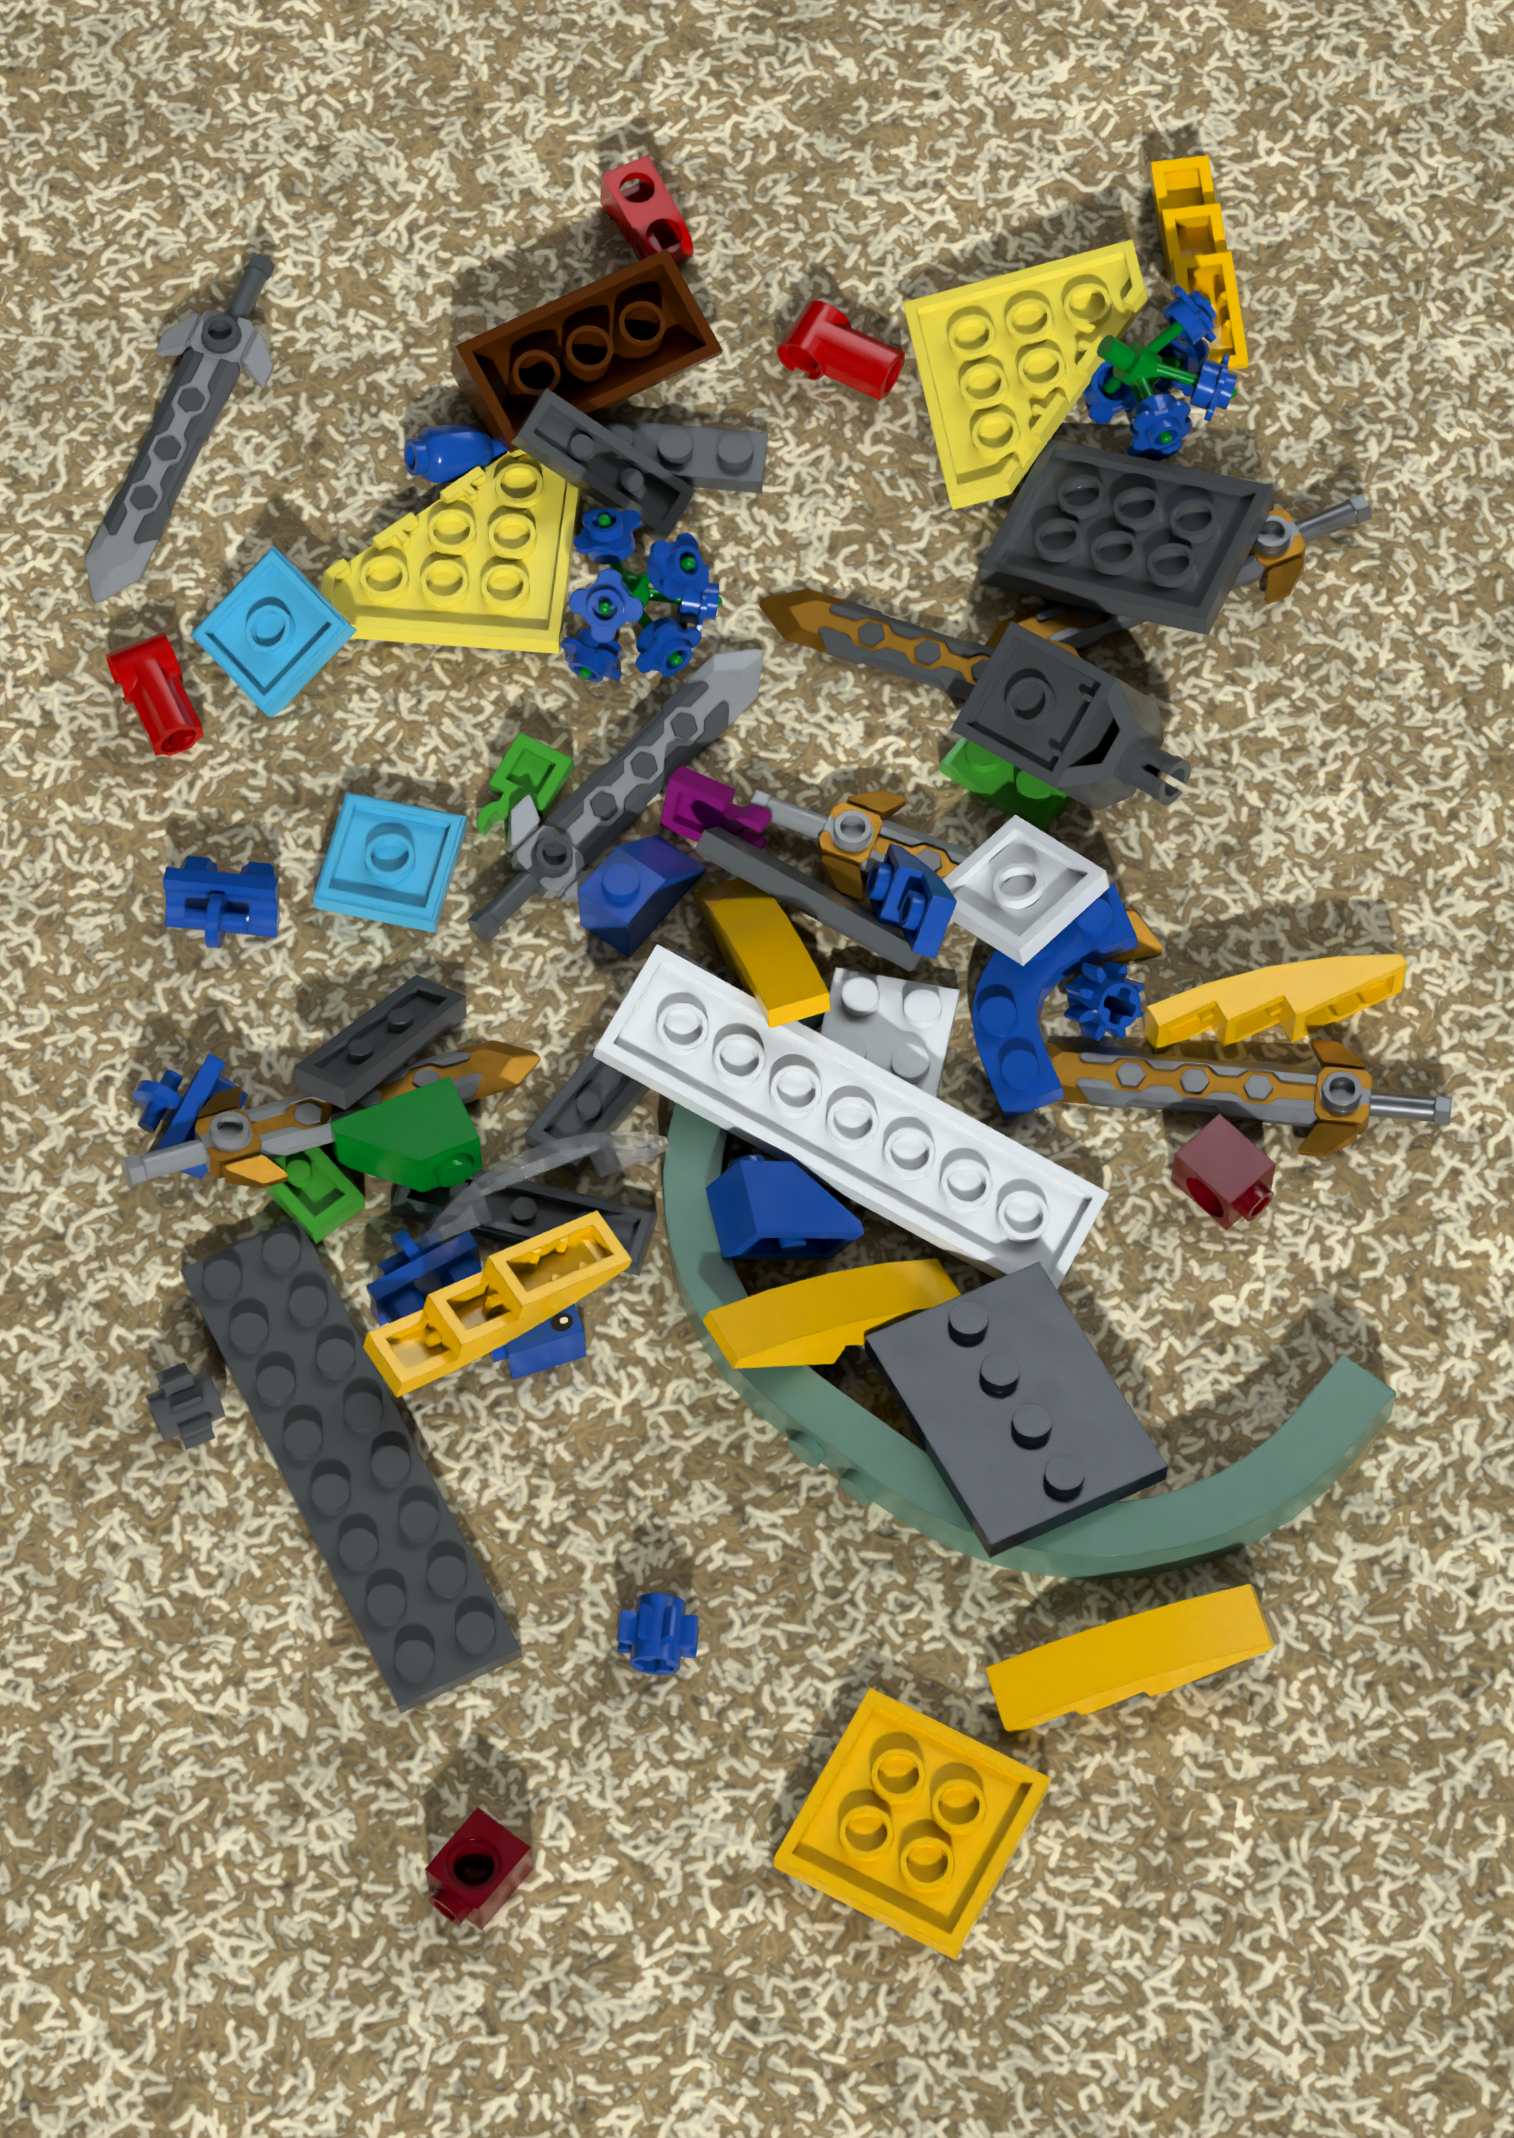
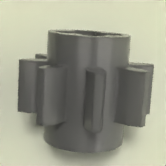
M185 1362L156 1373L160 1390L145 1395L163 1441L179 1435L187 1450L214 1439L215 1435L211 1422L225 1417V1412L208 1371L192 1376Z

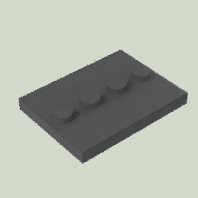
M1051 438L1037 457L979 567L981 582L992 587L1209 635L1274 504L1272 485Z

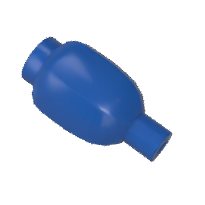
M448 424L424 428L418 434L417 439L407 440L404 446V460L411 476L421 475L423 479L432 483L455 482L475 467L479 466L483 470L492 463V460H497L507 453V449L493 436L487 435L476 426L466 424Z

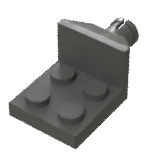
M1013 621L1007 627L950 729L1095 811L1132 797L1137 789L1152 796L1155 801L1162 805H1170L1179 798L1182 791L1160 778L1163 773L1187 785L1191 773V766L1187 760L1180 756H1174L1160 748L1164 739L1157 702L1115 676Z

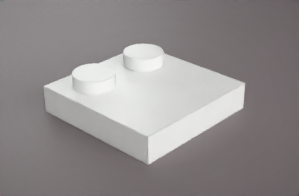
M1014 815L942 880L957 900L950 920L1022 966L1110 887L1106 870L1017 815Z

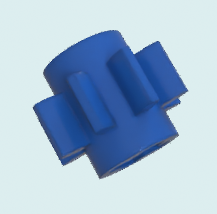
M1109 960L1103 969L1087 962L1083 963V973L1077 976L1072 983L1065 984L1064 987L1068 991L1067 1000L1070 1007L1064 1013L1065 1018L1082 1023L1081 1035L1100 1041L1105 1031L1112 1036L1123 1039L1126 1037L1125 1028L1130 1026L1136 1018L1143 1016V1012L1140 1010L1141 1001L1139 993L1144 988L1143 983L1128 978L1125 979L1127 966Z
M664 1593L643 1594L636 1599L635 1611L620 1610L617 1641H619L618 1652L631 1653L630 1666L637 1671L654 1675L673 1674L680 1669L681 1657L696 1658L699 1617L697 1615H685L686 1602L679 1597Z

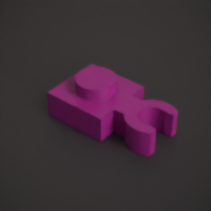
M680 765L669 778L659 826L695 842L699 841L704 830L720 826L763 850L767 839L753 834L749 829L762 833L771 822L773 815L768 810L757 805L740 807L733 804L736 789Z

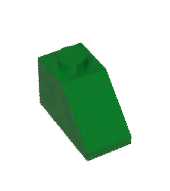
M450 1076L330 1122L334 1154L339 1165L423 1193L439 1186L452 1187L466 1181L473 1173L483 1169L480 1137Z

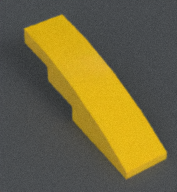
M1209 155L1151 162L1148 171L1170 289L1177 284L1187 295L1191 291L1196 290L1204 298H1208L1211 301V306L1217 315V318L1212 321L1215 326L1212 331L1216 339L1213 342H1209L1204 337L1202 338L1209 346V356L1207 359L1220 363L1223 354L1230 355L1228 370L1248 368L1249 359L1232 251H1227L1220 203H1216ZM1171 291L1172 299H1174V298H1175V295H1174L1173 292Z
M740 877L695 890V897L734 981L740 979L746 993L756 999L769 1029L831 1011L829 991L796 930L772 895Z
M1402 954L1333 956L1268 966L1215 980L1147 1006L1144 1035L1156 1054L1211 1028L1223 1048L1277 1023L1281 1024L1291 1042H1294L1402 992L1407 962Z
M598 1210L488 1256L482 1272L428 1294L422 1310L368 1332L363 1348L398 1398L456 1371L543 1323L630 1267L632 1259Z
M937 1258L889 1262L827 1273L769 1289L708 1311L702 1321L733 1369L834 1364L846 1346L865 1345V1336L956 1298L961 1293Z
M1246 1584L1124 1617L1042 1645L988 1666L985 1670L1004 1729L1014 1734L1074 1710L1080 1715H1084L1145 1692L1150 1697L1166 1693L1271 1650L1275 1646L1256 1591L1251 1584Z

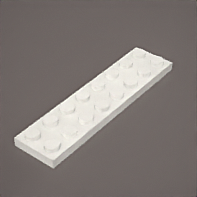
M658 944L655 946L598 1042L593 1057L777 1159L794 1162L815 1180L995 1279H1000L1040 1262L1058 1290L1110 1194L798 1021L769 1029L754 997Z

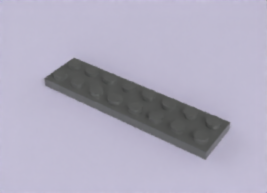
M294 1218L181 1269L182 1279L400 1714L522 1657L521 1648L377 1368L364 1350V1343L305 1229Z

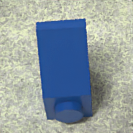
M657 834L617 846L577 890L580 925L630 958L706 872V867Z
M762 1155L743 1156L730 1162L727 1166L728 1170L705 1188L723 1259L826 1260L835 1257L864 1234L862 1222L792 1161H766Z

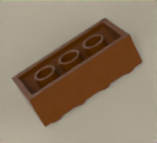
M666 248L456 345L450 371L477 421L504 448L512 453L519 448L510 443L538 396L546 388L587 416H591L721 355L723 349Z

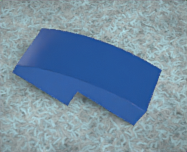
M890 843L883 862L876 861L869 872L865 890L866 897L869 898L878 922L903 930L913 953L936 958L957 900L941 878L925 863L902 846Z

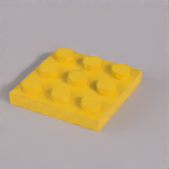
M869 1688L773 1858L774 1868L956 1961L1049 1791L1051 1778Z

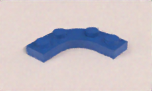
M1114 883L1109 885L1110 887L1024 966L996 950L984 968L974 997L973 1031L983 1068L1005 1121L1065 1098L1061 1083L1041 1038L1039 1027L1044 1001L1059 981L1081 969L1082 964L1085 962L1094 964L1139 946L1136 933Z

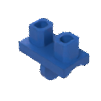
M187 856L180 868L166 867L163 877V888L166 895V927L205 930L206 946L218 949L222 947L226 933L277 937L280 924L278 878L274 876V867L271 864L249 862L241 868L240 874L217 872V864L212 862L210 858Z
M209 1053L200 1070L194 1075L183 1097L176 1092L183 1078L172 1070H166L159 1083L150 1080L138 1082L132 1094L135 1103L144 1110L138 1121V1126L144 1131L154 1133L161 1120L169 1122L154 1151L195 1140V1129L192 1126L198 1112L215 1093L238 1087L220 1075L226 1062ZM243 1090L239 1110L242 1108L248 1096V1094ZM205 1164L181 1170L180 1172L202 1179L208 1169Z
M404 1229L392 1234L391 1241L396 1254L377 1264L383 1277L366 1286L373 1305L370 1308L371 1313L380 1326L394 1322L422 1310L428 1294L482 1272L479 1246L471 1233L467 1231L441 1245L435 1234L417 1243H414Z

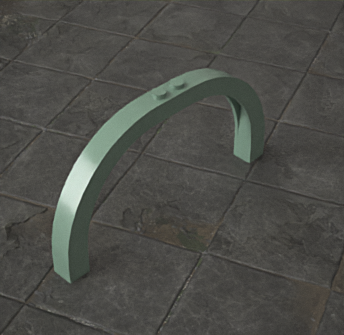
M825 1012L797 1021L815 1031L823 1022ZM675 1103L667 1134L663 1168L666 1241L673 1278L685 1313L703 1348L725 1380L764 1420L789 1439L787 1441L789 1449L803 1463L813 1468H817L822 1463L841 1477L839 1479L841 1487L858 1503L869 1506L874 1501L884 1510L921 1534L962 1554L1004 1568L1051 1577L1089 1580L1135 1578L1177 1571L1214 1560L1258 1541L1305 1510L1321 1497L1352 1465L1391 1417L1396 1391L1342 1354L1299 1408L1270 1438L1250 1454L1221 1472L1190 1486L1161 1495L1114 1502L989 1558L925 1451L826 1381L807 1365L739 1369L731 1367L702 1320L708 1311L747 1298L748 1295L736 1273L732 1259H723L705 1188L726 1172L730 1153L737 1136Z

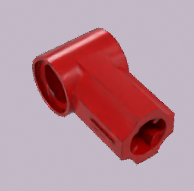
M810 301L806 304L776 351L779 360L788 370L793 371L795 367L810 374L808 379L815 381L825 375L879 401L883 397L888 396L898 381L905 360V352L851 328L849 320L840 310L823 301Z
M164 632L106 654V660L115 685L121 684L124 693L122 700L125 705L131 703L155 756H172L192 748L198 740L204 737L200 720L182 685L184 683L176 655Z

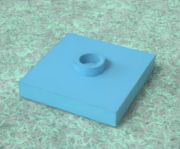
M272 546L190 635L266 715L272 718L282 711L357 629L282 551Z
M346 792L314 892V907L320 910L436 933L468 828L467 817Z

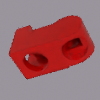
M649 155L601 175V205L611 220L614 219L627 243L630 242L639 261L666 248L675 264L693 257V244L688 228ZM631 179H639L638 184L620 191L625 182Z

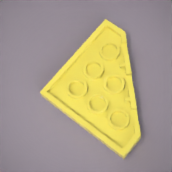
M1133 239L903 302L948 498L953 510L1012 494L1085 391L1094 372L1105 362L1104 359L1097 355V348L1100 342L1108 335L1121 340L1147 303L1148 297Z
M521 449L512 453L507 450L505 455L483 470L477 466L440 491V499L416 516L410 512L372 538L373 545L349 562L342 558L323 572L320 592L357 629L350 637L352 639L560 654L574 549L573 540L576 534L581 490Z

